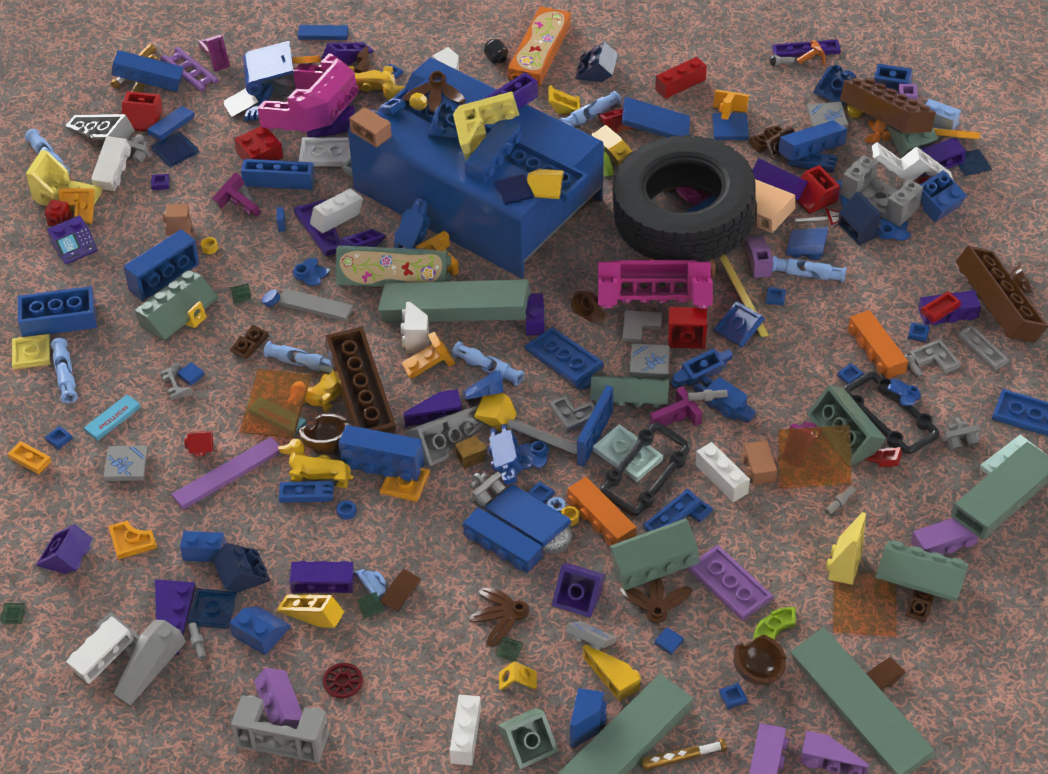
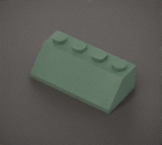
M189 269L135 309V313L141 327L165 340L190 321L188 311L197 302H202L203 308L206 309L219 298L201 275ZM199 309L195 311L194 317L200 313Z
M593 375L591 377L590 400H594V404H597L606 385L614 389V405L623 406L625 402L633 403V406L644 407L645 403L652 404V407L664 408V404L668 405L669 379Z
M828 385L807 413L814 424L822 428V434L848 466H852L875 454L886 440L842 387Z
M686 518L610 546L614 572L624 591L700 563L698 547Z
M888 540L875 578L957 602L969 564L964 563L963 560L958 558L950 559L937 552L930 553L920 547H909L903 545L900 541Z

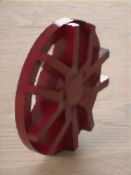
M350 663L335 664L323 676L325 691L336 698H349L357 694L363 684L361 671ZM342 667L348 668L347 672H342ZM339 668V673L333 672L335 669ZM351 669H353L356 673L350 674ZM329 674L335 676L334 679L328 678ZM359 675V680H351V678L358 677ZM326 682H330L332 684L330 686H327ZM337 687L334 692L331 691L332 688ZM348 687L352 690L349 693H347L346 688Z

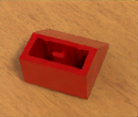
M127 91L122 102L121 114L127 116L135 131L147 132L148 128L159 121L163 111L160 94Z
M820 165L805 171L800 178L808 182L799 201H796L808 214L839 201L840 185Z

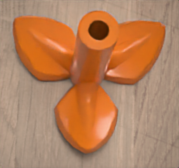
M812 40L809 43L813 50L797 59L801 65L812 57L820 55L823 65L826 62L825 53L816 40Z
M878 119L875 122L873 120L868 122L869 127L875 133L866 137L864 140L866 143L879 142L880 137H882L884 142L892 138L888 130L884 132L887 127L886 123Z

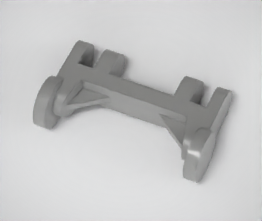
M175 363L170 368L160 372L163 382L171 381L174 386L168 390L171 400L186 397L193 393L190 387L181 388L177 386L175 377L177 372L182 369L180 363Z

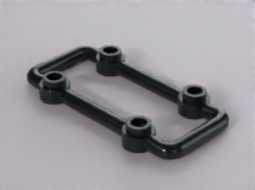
M869 372L843 387L872 423L887 437V444L890 447H900L902 452L912 454L939 437V430L932 424L933 418L927 413L921 414L914 406L901 405L917 420L916 425L919 429L931 432V434L913 445L907 446L903 442L902 433L891 431L864 406V398L862 396L850 393L869 380H874L878 384L877 389L880 393L889 394L900 404V395L887 390L891 384V379L882 378L875 372Z
M658 422L651 424L648 429H642L638 434L637 443L616 469L607 471L605 482L601 486V492L613 504L629 515L638 516L644 509L652 507L655 501L654 496L675 469L682 468L685 465L686 455L690 451L689 442ZM658 430L683 448L672 453L668 467L649 491L640 494L637 501L638 505L633 508L611 493L609 489L611 486L614 487L620 484L623 471L643 446L652 444L654 433Z

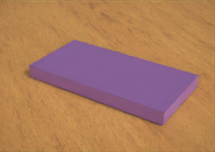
M716 545L699 557L700 563L687 568L742 621L774 598L768 590L719 545Z

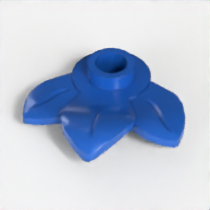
M884 218L880 220V227L877 233L880 238L885 240H907L911 237V233L906 231L907 221L899 227Z
M310 258L294 267L293 276L297 280H303L307 285L317 286L321 284L320 279L326 277L330 271L325 267L318 266V258Z
M898 379L890 380L891 384L887 390L900 395L901 405L913 406L915 401L920 399L921 394L917 387L909 386Z
M535 441L532 444H522L519 446L523 463L522 470L530 469L533 466L540 469L546 465L549 447L544 441Z

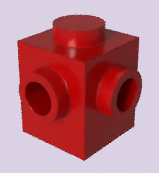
M51 199L44 211L49 226H56L71 218V210L69 209L68 202Z
M213 430L189 432L187 437H184L185 449H188L189 454L194 453V456L197 457L205 456L206 452H213Z

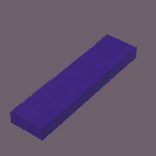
M838 39L817 41L825 55L841 54ZM810 42L772 45L773 54L780 57H801L813 50V48H811Z

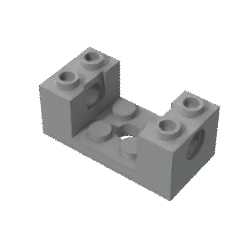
M863 155L843 173L840 195L851 199L859 191L879 210L882 218L900 227L920 207L923 186L910 179L905 181L899 190L876 179L878 162Z
M241 696L231 723L236 747L316 763L320 762L329 736L326 711H322L319 708L304 707L298 727L294 729L290 726H277L267 722L266 715L263 713V699L256 696Z

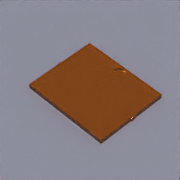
M258 369L240 432L264 435L266 437L294 439L311 380V374Z
M850 425L777 429L780 489L852 484Z
M857 571L853 585L834 581L833 632L896 637V584L875 578L876 572Z

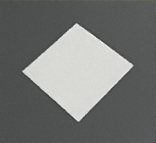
M245 88L226 99L224 105L231 117L256 104L258 100L255 96L248 94Z

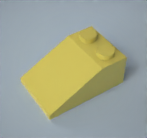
M862 512L841 534L837 545L833 544L831 550L832 559L828 558L826 571H829L828 580L853 585L862 558L866 513Z

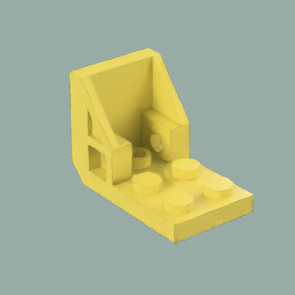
M513 92L460 105L455 110L453 116L465 159L467 160L487 136L484 125L495 124L501 120H510L520 116Z
M45 150L40 151L26 172L32 199L41 205L48 206L51 199L58 200L59 188L95 189L94 204L103 192L102 187L71 181L68 170ZM69 207V209L74 212L75 207Z

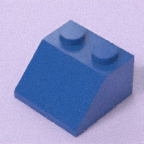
M259 606L243 608L230 622L232 636L263 655H266L291 627L290 624Z
M578 688L570 723V747L575 748L600 733L601 726L606 725L607 701H604V692Z

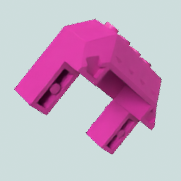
M328 54L321 61V65L299 64L293 73L296 89L287 98L288 102L264 101L258 107L260 125L268 129L278 128L285 131L299 130L300 132L331 125L358 94L359 89L356 85L355 72L333 54Z
M612 260L610 262H598V305H602V308H613V305H617V300H620L622 303H630L631 300H639L640 303H649L650 300H658L659 303H667L669 300L686 303L687 300H692L693 305H697V308H708V305H713L711 262H698L695 260ZM627 282L629 286L623 288L622 283ZM646 282L647 287L641 288L640 284ZM664 282L666 286L664 288H660L659 283ZM683 282L684 287L678 288L677 284Z

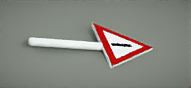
M824 208L827 215L825 217L797 218L794 221L828 220L830 227L838 224L840 211Z

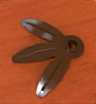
M441 71L432 72L429 82L414 88L403 97V100L408 102L414 93H421L426 96L430 92L428 105L432 113L441 104L442 92L449 100L455 103L463 104L466 101L457 89L446 83V76Z
M661 578L650 581V599L635 588L625 591L621 588L620 591L629 601L647 610V617L651 622L662 623L667 619V610L676 607L686 600L693 590L689 586L681 587L672 591L663 599L664 585Z
M481 588L478 591L481 596L501 606L481 609L472 614L468 620L470 622H484L502 618L492 629L486 643L487 646L493 647L508 634L516 620H522L527 617L529 606L523 601H513L500 590Z

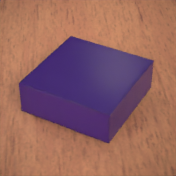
M169 174L151 175L152 190L169 189Z

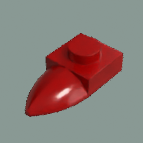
M900 447L878 449L875 454L864 460L878 463L879 467L899 466L902 451Z

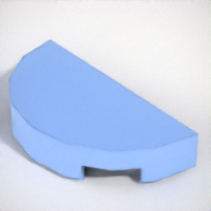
M365 569L356 571L355 575L377 603L381 600L386 592L384 577L378 571H365Z

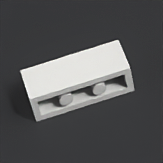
M106 136L91 178L93 185L110 191H115L117 186L120 185V176L126 168L127 157L131 154V147L127 139Z
M352 189L336 195L313 207L310 224L321 233H325L357 216L360 213L363 197Z
M712 442L696 451V466L732 502L749 493L750 479Z
M111 616L101 624L100 628L92 636L86 639L85 643L77 651L70 655L66 662L73 672L89 684L134 638L125 626Z
M458 696L450 745L451 764L473 765L481 714L480 696Z

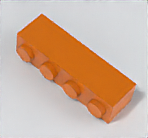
M867 310L850 316L848 332L857 339L858 346L865 350L868 360L873 361L876 365L877 372L885 378H892L906 373L908 360L873 313Z
M587 477L567 488L568 504L580 511L582 519L588 520L596 533L600 532L604 536L609 546L636 537L637 527Z

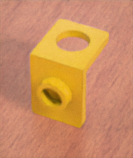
M197 302L188 311L190 321L185 325L196 328L207 318L202 302ZM199 309L200 313L194 317L195 311Z
M514 661L499 672V689L504 690L513 682L536 689L537 672ZM507 672H510L508 680L504 682Z

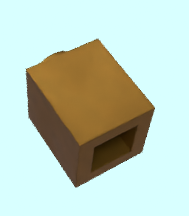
M477 436L455 444L456 457L464 469L485 461L487 449Z

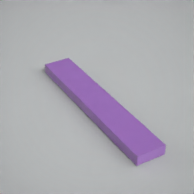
M272 437L264 440L172 493V498L182 510L186 509L281 454L278 450L279 444Z

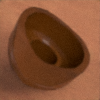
M1018 262L1017 267L1011 271L1010 275L1024 293L1033 292L1029 279L1021 268V262Z
M577 291L574 293L571 306L575 314L593 323H599L605 318V311L598 305V297L594 293L589 291Z

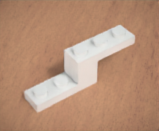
M878 142L872 145L874 160L885 165L889 171L896 173L901 180L907 181L910 179L913 181L924 172L929 176H935L943 170L952 178V174L948 169L918 147L900 159Z

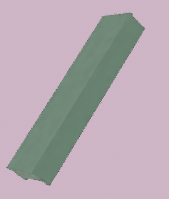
M528 279L385 283L378 312H380L383 322H405L402 321V309H406V302H411L428 315V322L526 319L525 312L531 291Z
M825 627L790 651L795 664L892 774H911L928 760L935 758V750Z
M659 674L558 774H628L692 710L693 697L662 674Z

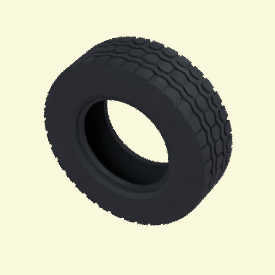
M679 135L670 136V138L665 137L658 141L654 140L631 152L616 171L613 181V210L617 230L627 245L649 259L695 260L698 262L715 260L722 257V255L730 253L732 249L737 248L747 238L754 223L756 182L753 170L748 161L737 150L734 151V148L718 140L714 141V139L703 138L702 136L691 137V135H682L681 137ZM679 186L701 188L717 198L710 206L687 213L668 211L651 201L662 191Z

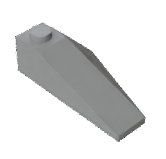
M478 405L406 431L407 437L422 439L424 463L427 466H432L446 460L456 443L461 442L466 436L471 437L485 424L474 417Z

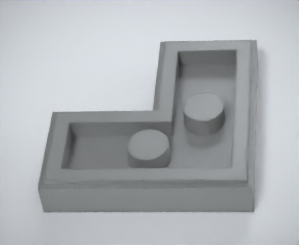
M625 310L622 342L641 343L642 329L661 330L662 312Z
M941 339L908 352L914 356L918 367L935 362L944 374L961 367L959 360Z
M566 396L549 402L550 409L567 432L585 425L595 408L592 402L574 408Z

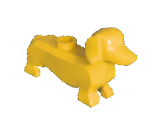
M348 66L354 71V66ZM384 66L383 72L378 70L362 73L355 72L356 85L359 90L369 92L370 90L383 91L388 101L405 88L404 86L396 85L394 74H391L393 73V66Z
M334 371L329 375L324 374L320 383L314 387H307L303 382L295 383L291 388V397L288 404L294 406L299 402L302 404L307 402L312 406L323 407V411L327 413L333 407L329 401L335 400L340 394Z
M299 439L291 440L288 445L278 446L280 453L290 456L289 466L291 470L289 476H291V482H302L303 477L308 480L332 478L340 481L336 487L348 488V479L351 480L354 477L351 475L350 466L341 460L330 459L327 455H319L318 457L306 456L305 446Z

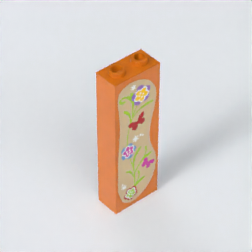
M539 7L508 67V80H514L526 72L538 81V86H541L571 25V12Z

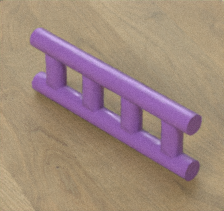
M176 47L174 50L176 54L170 57L166 55L161 56L163 62L177 65L175 61L178 59H184L185 62L178 65L184 67L182 77L200 92L206 89L204 85L210 82L213 84L219 82L218 78L179 47ZM190 66L195 68V70L191 71L190 73H187L185 71V69ZM200 74L205 76V78L201 79L200 81H197L194 78Z

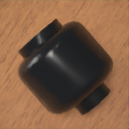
M490 39L486 42L484 54L490 62L503 63L508 55V48L500 39Z

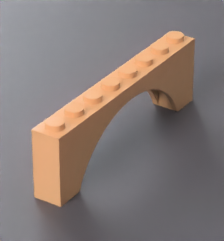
M755 179L757 227L773 233L795 209V195Z

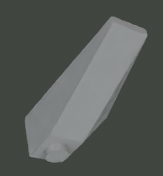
M125 114L74 115L66 125L70 130L97 140H105L106 136L129 140L135 131Z
M153 620L140 635L114 691V695L131 706L186 643L181 631L165 620Z

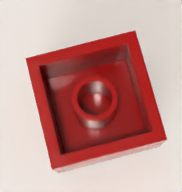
M260 126L234 138L236 153L243 160L278 161L284 158L282 143L266 127Z
M669 307L668 346L670 348L706 349L707 308Z

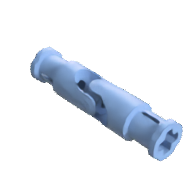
M612 91L610 95L601 97L592 104L585 105L570 113V116L560 118L559 120L573 127H578L595 118V114L605 113L611 107L620 105L621 97L616 91Z
M30 129L25 133V140L31 143V147L37 154L41 150L48 151L70 174L68 166L63 164L62 159L55 154L49 143L43 137H40L37 129Z
M773 256L772 272L776 270L795 276L815 277V279L827 281L832 279L841 281V283L845 281L847 267L837 268L832 267L830 264L813 263L792 258L787 260ZM805 266V271L800 270L799 267Z
M56 338L52 340L50 345L54 351L53 361L58 387L62 393L60 398L63 403L76 402L78 394L75 392V379L71 374L72 365L70 354L66 348L68 346L67 340Z
M268 341L264 347V357L277 358L280 362L304 367L305 365L310 370L316 372H333L330 360L322 355L308 354L303 350L286 345H275L272 341ZM295 352H299L295 355L296 363L292 362L291 358Z
M460 341L453 347V357H459L474 367L481 365V369L488 374L495 370L497 372L500 370L502 380L506 379L516 387L524 378V371H517L511 368L509 364L497 358L485 356L480 350L464 346ZM494 361H496V362H497V366H496L495 370H493V371H488V370H491V369L494 368V366H495V365H494Z

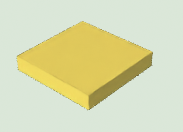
M50 334L12 338V368L21 369L51 365Z

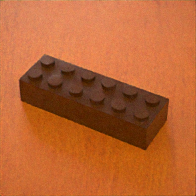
M872 78L844 80L841 101L904 133L932 132L936 112L931 110L929 106L919 104L917 100L908 99L907 95L896 93L897 90L886 88L885 84L876 83Z
M968 245L955 261L959 266V271L966 276L968 283L974 287L977 296L987 305V310L994 315L995 321L1002 326L1008 338L1035 343L1048 328L1047 323L993 251Z
M363 326L326 335L325 347L351 426L395 434L396 423Z

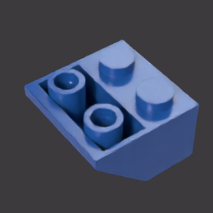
M944 170L920 184L923 186L921 197L923 211L934 222L960 207L967 197Z

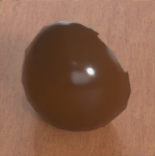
M321 414L315 418V424L311 429L308 430L304 426L300 428L299 432L304 444L314 452L330 453L339 449V440L345 426L349 424L347 419L340 415Z
M767 635L758 636L752 642L746 645L741 643L734 648L733 663L736 671L745 681L751 684H772L782 677L786 669L787 658L783 648Z

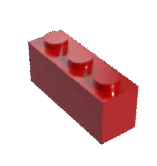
M695 57L656 75L655 90L663 98L667 99L706 80L707 65L698 57Z

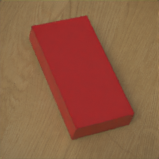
M947 291L922 307L920 313L934 324L959 308L961 301Z

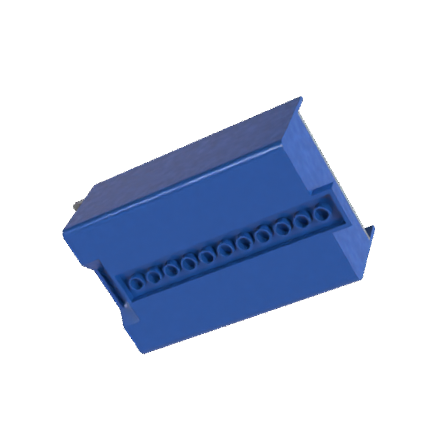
M430 57L412 72L405 88L393 98L403 100V97L409 91L429 82V77L434 71H441L446 76V83L457 89L466 100L465 103L458 104L449 100L442 92L441 104L446 103L453 110H456L460 105L485 99L486 96L497 89ZM430 92L425 96L427 102H429ZM404 101L406 106L394 114L383 113L381 108L379 110L369 109L391 123L392 137L377 148L352 133L350 127L348 130L351 158L341 167L342 172L353 177L354 190L401 215L406 209H411L417 198L429 202L426 216L431 221L428 227L429 230L437 234L446 231L449 234L450 241L521 279L524 278V262L591 197L600 202L603 201L604 142L528 104L518 109L520 116L508 120L520 124V133L522 134L520 142L515 144L512 152L504 158L502 165L496 168L493 176L489 177L485 183L465 175L466 159L459 139L428 136L434 112H430L428 104L425 109L419 111L414 110L410 106L409 101ZM496 123L484 125L486 134L491 131ZM537 169L564 171L560 199L534 197L527 183L528 173Z

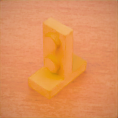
M715 90L713 108H719V113H722L721 119L728 120L732 111L747 113L749 94Z
M443 231L415 246V249L446 250L445 248L450 246L449 234ZM451 255V266H448V272L455 276L459 273V264Z
M435 332L428 335L432 342L430 346L402 362L410 379L418 376L442 360L448 366L456 364L451 353Z

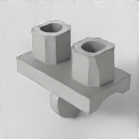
M137 134L135 138L131 137L130 141L127 140L131 147V152L134 153L132 156L133 161L142 163L146 157L150 158L152 156L148 152L147 142L144 141L143 135Z
M957 417L952 420V425L947 426L948 432H945V437L941 438L943 443H947L950 451L962 448L960 439L965 438L968 447L978 445V432L981 429L979 424L968 427L967 421L961 422Z
M497 471L488 480H486L488 478L486 473L483 475L478 473L472 475L473 483L470 484V487L475 490L472 492L469 501L472 503L476 501L484 508L493 499L487 493L488 490H491L496 496L505 490L506 487L500 481L502 475Z

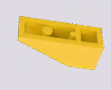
M606 125L592 134L593 137L604 142V151L617 167L633 152L624 140Z
M286 595L277 609L280 613L324 628H335L344 613L332 595Z
M587 644L583 646V658L619 702L640 690L641 676L628 663L594 649Z

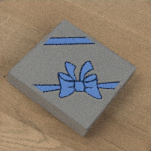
M841 102L807 105L812 127L834 120L848 129V122Z
M632 344L630 376L668 378L670 346Z
M108 446L104 480L144 481L148 446Z
M582 621L569 623L565 629L567 633L571 634L570 638L580 642L583 639L589 642L590 647L597 650L615 644L618 638Z

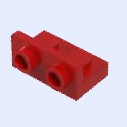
M623 108L598 114L599 121L615 133L633 129V127L622 124Z

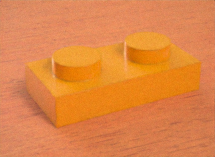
M22 441L8 453L9 459L38 475L52 462L50 456Z

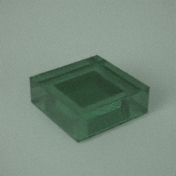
M248 283L230 288L233 303L237 304L251 300Z
M377 592L357 599L364 619L384 611Z
M4 603L0 618L1 623L22 624L26 609L25 603Z
M503 637L496 656L516 662L523 648V642Z

